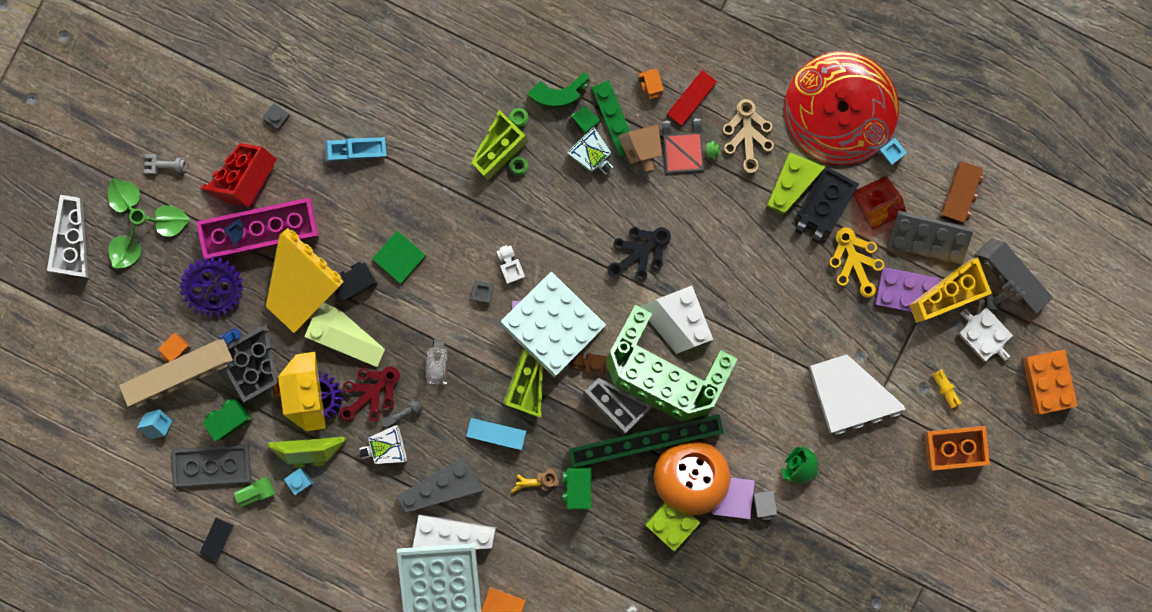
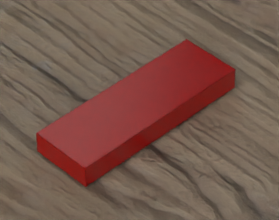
M701 70L669 110L667 116L682 126L717 81L704 70Z

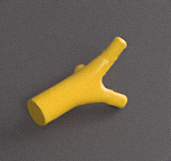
M518 474L517 478L521 482H517L516 487L511 492L515 493L517 490L526 487L541 486V482L537 479L523 478Z

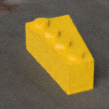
M975 258L967 261L909 304L916 323L992 294L979 259Z

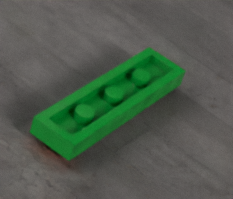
M607 80L591 88L619 157L622 158L627 155L618 135L630 132V129L611 83Z

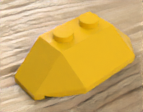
M316 352L297 354L278 376L283 415L305 431L326 429Z

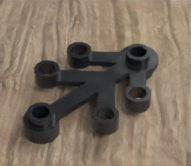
M632 227L629 230V236L633 239L638 237L651 239L646 244L624 241L622 238L615 239L613 244L615 249L621 250L624 248L636 251L619 263H611L607 269L609 276L612 278L620 277L624 268L641 257L636 278L640 281L645 280L648 275L646 269L649 250L655 246V258L652 260L651 265L654 269H660L663 266V248L671 240L669 230L664 227H659L654 232L640 230L638 227ZM633 229H636L638 231L637 236H633L631 234V231ZM661 233L664 234L665 239L659 240L658 235ZM616 241H622L623 246L617 247ZM655 260H659L661 262V265L659 267L654 266ZM613 267H617L619 269V272L617 274H613L611 272V269ZM640 271L645 273L644 278H639L638 273Z

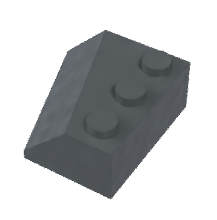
M266 324L227 345L233 361L227 363L228 367L224 369L244 404L261 396L278 384Z

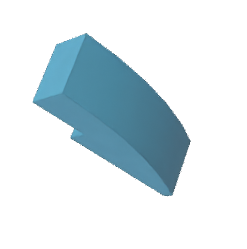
M385 137L331 140L324 143L326 162L386 157Z
M470 418L466 437L522 450L526 431Z

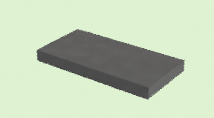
M249 444L172 449L174 488L252 482Z

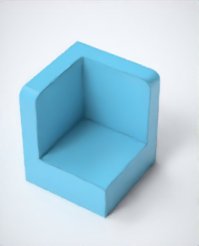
M896 138L877 151L879 155L882 154L890 165L907 153Z
M160 409L147 412L143 415L137 429L149 439L163 437L166 435L172 420Z

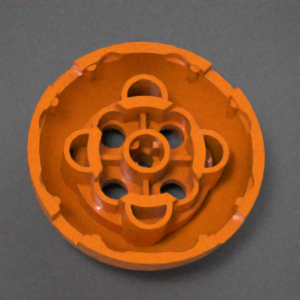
M701 440L670 445L663 451L655 465L654 483L659 496L670 508L673 507L682 512V514L702 515L711 512L723 502L730 488L731 474L726 459L718 449ZM696 460H700L703 466H698ZM684 465L686 470L680 471L678 466L682 467ZM704 477H707V480L710 482L709 484L703 482ZM685 483L693 486L692 489L686 487Z

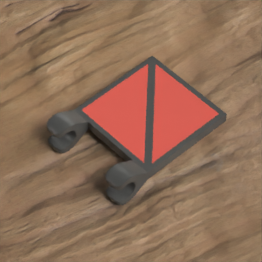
M701 119L693 120L694 133L671 134V122L664 121L662 125L666 173L704 170Z

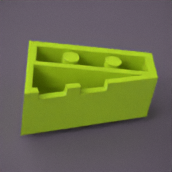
M500 110L496 114L497 117L492 126H490L488 134L471 162L474 168L487 181L528 142L527 137Z
M789 152L766 208L783 215L825 167Z
M522 349L503 404L541 417L543 366L527 350Z

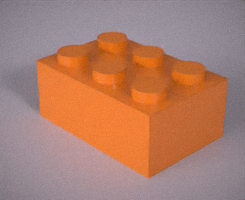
M1065 350L1022 358L1035 414L1078 406Z
M986 426L924 431L928 470L990 465Z

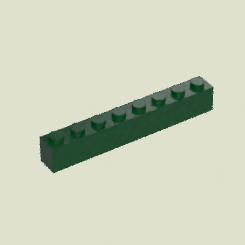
M720 414L577 446L568 450L572 467L575 468L723 434L724 431Z

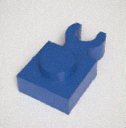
M235 327L220 335V337L225 340L226 344H231L240 338L241 333Z

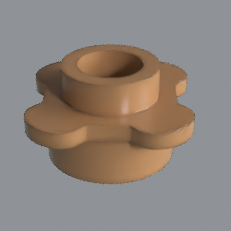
M551 468L537 475V480L541 482V488L544 491L549 490L552 486H557L559 483L554 470Z

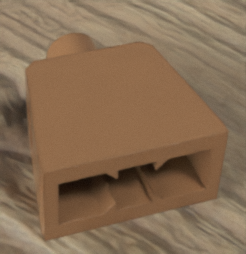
M658 125L618 135L631 164L641 161L644 172L655 169L652 158L662 154Z

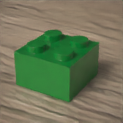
M229 399L221 405L222 409L219 411L213 410L205 416L206 420L202 423L214 441H223L253 420V417L241 400Z

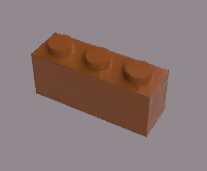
M963 161L957 164L939 217L959 224L969 220L972 210H969L970 205L976 201L978 192H975L977 185H981L984 174H981L983 168Z

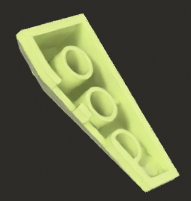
M325 303L318 308L304 336L378 367L385 351L381 345L340 309Z

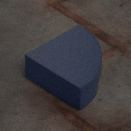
M239 218L224 229L236 246L240 243L244 234L243 223Z

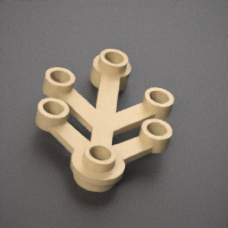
M744 99L738 103L735 117L725 124L722 130L725 135H732L734 127L742 119L744 127L731 142L724 146V151L726 154H733L736 146L744 138L746 160L743 163V169L747 173H754L758 169L759 164L754 158L752 137L762 145V149L766 152L773 149L774 143L771 140H767L751 126V119L760 125L761 131L764 133L771 131L772 123L766 121L755 112L756 107L751 100ZM748 106L749 112H744L742 108ZM763 124H769L770 129L765 130ZM730 126L732 132L727 133L725 127ZM766 142L771 144L770 149L765 148L764 144ZM728 145L733 146V151H727L726 147ZM747 163H753L754 168L748 169Z

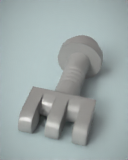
M145 154L144 156L146 159H152L151 162H144V166H151V169L143 170L144 174H158V168L175 169L176 173H182V171L186 170V160L182 158H176L175 161H159V155Z

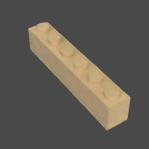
M217 340L119 385L127 406L135 405L138 408L147 404L146 400L150 398L152 400L161 398L163 396L162 393L165 391L171 393L178 390V385L184 384L186 386L195 382L194 378L198 376L204 378L211 375L210 371L213 369L219 371L228 367L227 363L233 360L225 340Z

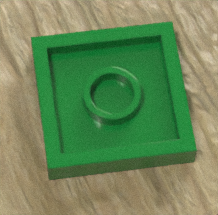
M397 230L372 259L402 284L426 255Z

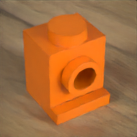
M658 69L639 73V80L643 79V82H641L643 93H647L650 100L661 97L660 94L664 90Z

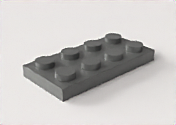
M898 210L887 247L962 265L973 234V228Z

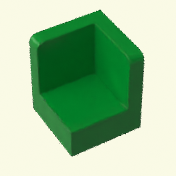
M587 106L582 107L575 114H571L572 120L585 135L600 123L599 118L593 115Z

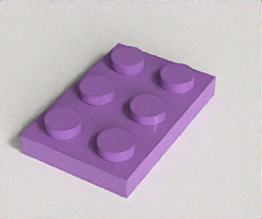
M884 267L881 270L875 305L912 312L909 304L938 284L940 278Z

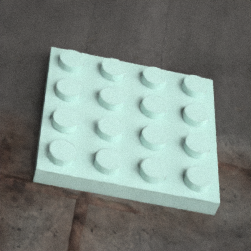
M552 272L499 323L553 377L606 326Z
M475 544L397 549L403 612H481Z

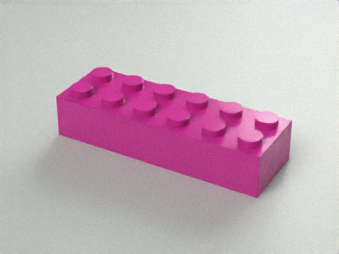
M311 198L196 221L203 258L206 257L208 261L211 260L212 256H214V259H219L220 257L224 258L276 247L279 235L287 228L294 231L301 241L320 237ZM239 218L243 223L244 234L242 240L236 246L224 229Z

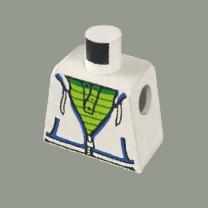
M399 425L369 437L370 445L360 448L362 459L373 457L375 464L407 461Z

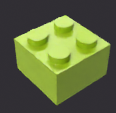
M665 502L645 523L673 551L700 524L693 515L682 514V512L673 507L670 508Z

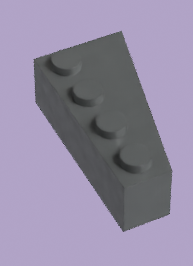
M463 457L398 494L397 498L405 512H410L480 492L484 489L466 457Z

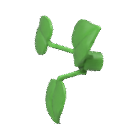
M112 178L108 188L109 204L112 209L119 213L129 209L131 211L129 218L133 224L130 239L125 236H118L109 244L108 253L112 267L116 269L126 268L139 259L141 246L139 243L133 242L136 226L144 225L146 220L157 222V232L162 236L172 237L180 233L189 223L188 216L182 210L170 205L157 208L155 211L156 219L145 216L141 209L132 208L140 200L138 188L128 181Z

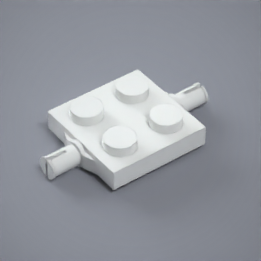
M987 307L975 316L967 308L960 312L968 322L958 334L983 362L996 353L1004 361L1010 357L1003 347L1013 335Z

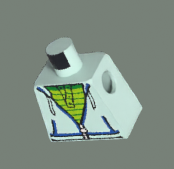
M594 127L567 152L570 158L591 173L599 168L606 175L613 169V166L606 160L611 155V152Z

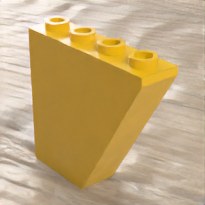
M287 228L279 235L266 307L295 333L344 281L341 280V276L336 271H332L327 266L324 259L317 257L313 253L312 248L304 244L294 231Z

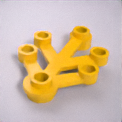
M841 228L836 234L838 247L834 256L829 261L830 266L837 268L841 265L840 258L846 247L849 256L842 273L837 277V282L839 285H846L849 281V273L852 266H854L862 285L860 293L863 297L870 298L875 294L876 288L872 283H869L861 262L872 266L877 271L884 268V262L881 259L875 260L856 252L853 244L865 248L868 253L875 252L877 245L875 242H867L855 237V233L850 228ZM847 233L849 240L844 241L842 235ZM868 244L874 245L873 251L867 249ZM832 259H838L839 264L837 266L832 265ZM880 261L882 263V267L880 269H877L875 267V262ZM841 276L846 277L845 283L839 282ZM865 287H871L872 291L870 294L865 293Z

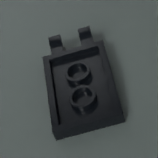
M825 166L797 213L801 220L796 226L795 231L802 235L806 226L809 225L816 229L812 241L819 244L825 232L831 234L858 188L859 183Z

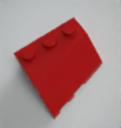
M239 143L225 159L223 168L219 171L216 170L212 174L214 178L208 185L204 183L200 189L226 203L249 207L253 203L259 189L263 186L269 172L272 171L277 159L262 146Z

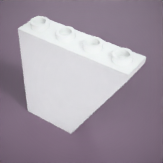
M848 355L808 366L828 430L831 433L834 432L835 435L846 432L845 428L853 426V429L865 426L864 422L870 420L872 423L882 421V417L890 415V418L901 415L900 411L905 410L902 403Z

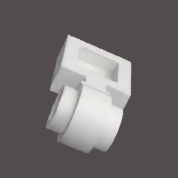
M507 245L500 247L497 254L500 261L506 262V264L500 267L507 284L525 277L519 259L512 261V257L515 256L512 247H507Z

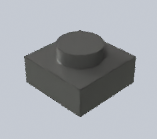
M273 103L263 116V119L279 130L290 114Z
M474 281L471 300L491 303L494 284Z

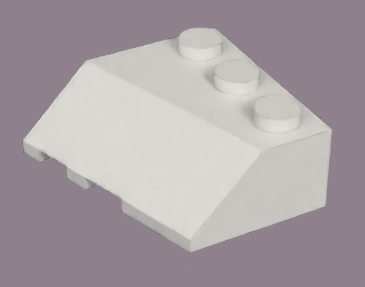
M693 286L640 306L652 313L649 322L676 354L713 340Z

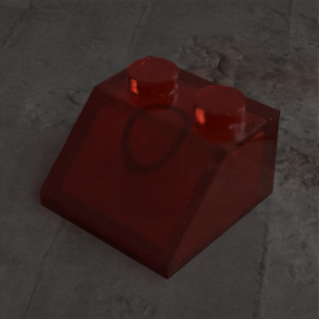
M887 176L857 189L853 195L864 219L872 230L894 220L898 210L906 212L901 194Z

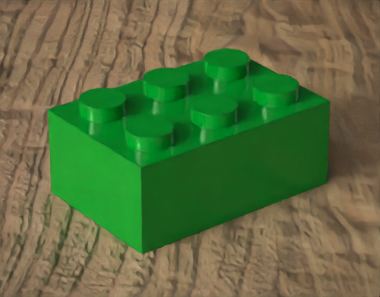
M568 467L567 471L563 472V485H567V491L563 492V504H567V509H591V467Z

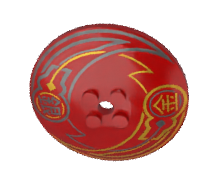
M836 51L810 60L796 73L786 92L784 115L792 138L809 156L831 165H851L869 159L887 144L897 125L899 102L892 80L877 63L857 53ZM845 102L848 110L840 112L837 108L838 103Z

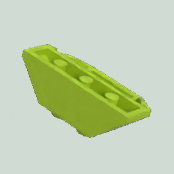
M347 437L267 443V446L288 465L293 464L294 468L305 467V463H313V466H324V462L330 461L347 441Z

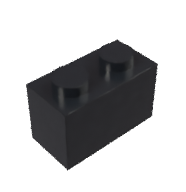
M357 262L351 266L352 270L346 273L344 271L338 273L344 282L336 291L343 302L378 284L367 263Z

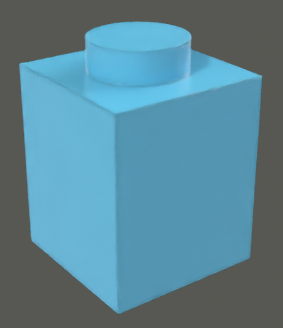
M299 468L284 479L294 495L299 494L314 484L304 468Z

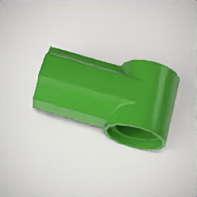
M268 476L234 492L235 499L240 508L276 494Z

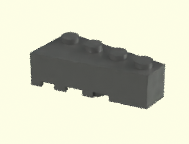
M991 238L975 253L1003 285L1013 280L1015 282L1014 286L1018 285L1020 287L1018 292L1023 290L1026 293L1023 298L1019 299L1020 305L1025 311L1037 314L1053 299L1051 294L1005 242Z

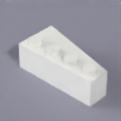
M60 195L47 271L88 278L83 201L77 197Z

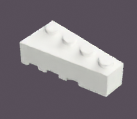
M420 514L418 516L413 548L475 544L476 549L492 548L496 527Z

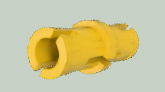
M943 369L932 374L940 388V394L944 395L950 408L952 409L961 404L953 389V384H950Z

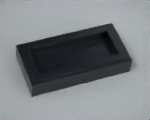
M216 517L200 553L219 560L234 525Z

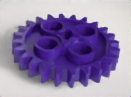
M214 256L211 257L210 261L204 257L202 263L196 259V266L190 263L189 269L184 270L185 275L181 276L182 282L180 283V288H182L180 294L186 295L183 301H190L188 308L195 306V313L200 309L202 310V316L209 312L210 317H212L213 312L220 316V311L227 314V308L233 310L234 304H239L238 298L242 297L240 291H243V285H240L243 279L238 278L240 276L239 271L234 272L235 265L228 267L229 261L223 264L221 263V257L218 261H215ZM210 272L213 274V276L207 277L204 275V273ZM221 274V276L216 280L215 286H213L210 289L208 296L206 297V299L203 300L202 298L207 293L208 287H211L217 275ZM227 282L229 286H222L220 283ZM200 287L203 290L198 292L195 291L194 288ZM217 297L219 298V300L213 301L210 298Z

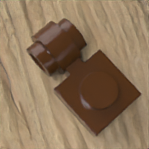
M578 353L569 362L571 364L570 368L582 369V366L586 365L585 372L604 375L607 356L588 353L586 360L583 358L584 354Z

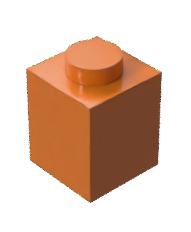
M173 333L158 350L161 352L160 357L168 363L183 356L191 346L178 333Z

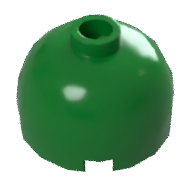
M803 445L802 448L798 446L790 452L785 460L788 463L786 469L782 467L781 471L782 477L788 482L804 485L817 477L819 468L818 458L809 448Z

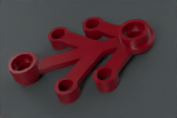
M388 366L383 371H368L365 368L358 370L357 376L361 380H366L367 378L380 379L375 385L357 384L351 381H346L343 384L345 392H366L351 406H345L340 410V418L343 421H352L356 416L355 412L371 398V411L368 414V418L371 421H378L380 419V390L384 386H386V398L383 400V406L387 409L394 406V384L400 380V372L393 366ZM363 370L367 372L365 378L360 376V372ZM389 372L394 374L393 379L387 378ZM351 383L352 389L348 391L346 384ZM387 399L392 401V405L389 407L385 404ZM346 410L350 411L351 413L350 417L348 418L344 416V412ZM372 412H376L378 414V417L376 419L371 418Z

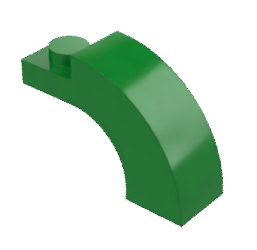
M584 71L573 83L563 89L549 88L540 81L527 93V97L543 107L564 108L581 99V95L577 91L580 90L582 92L588 87L590 77Z

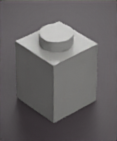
M771 490L753 493L756 516L761 517V520L773 519V515L777 514L774 492Z

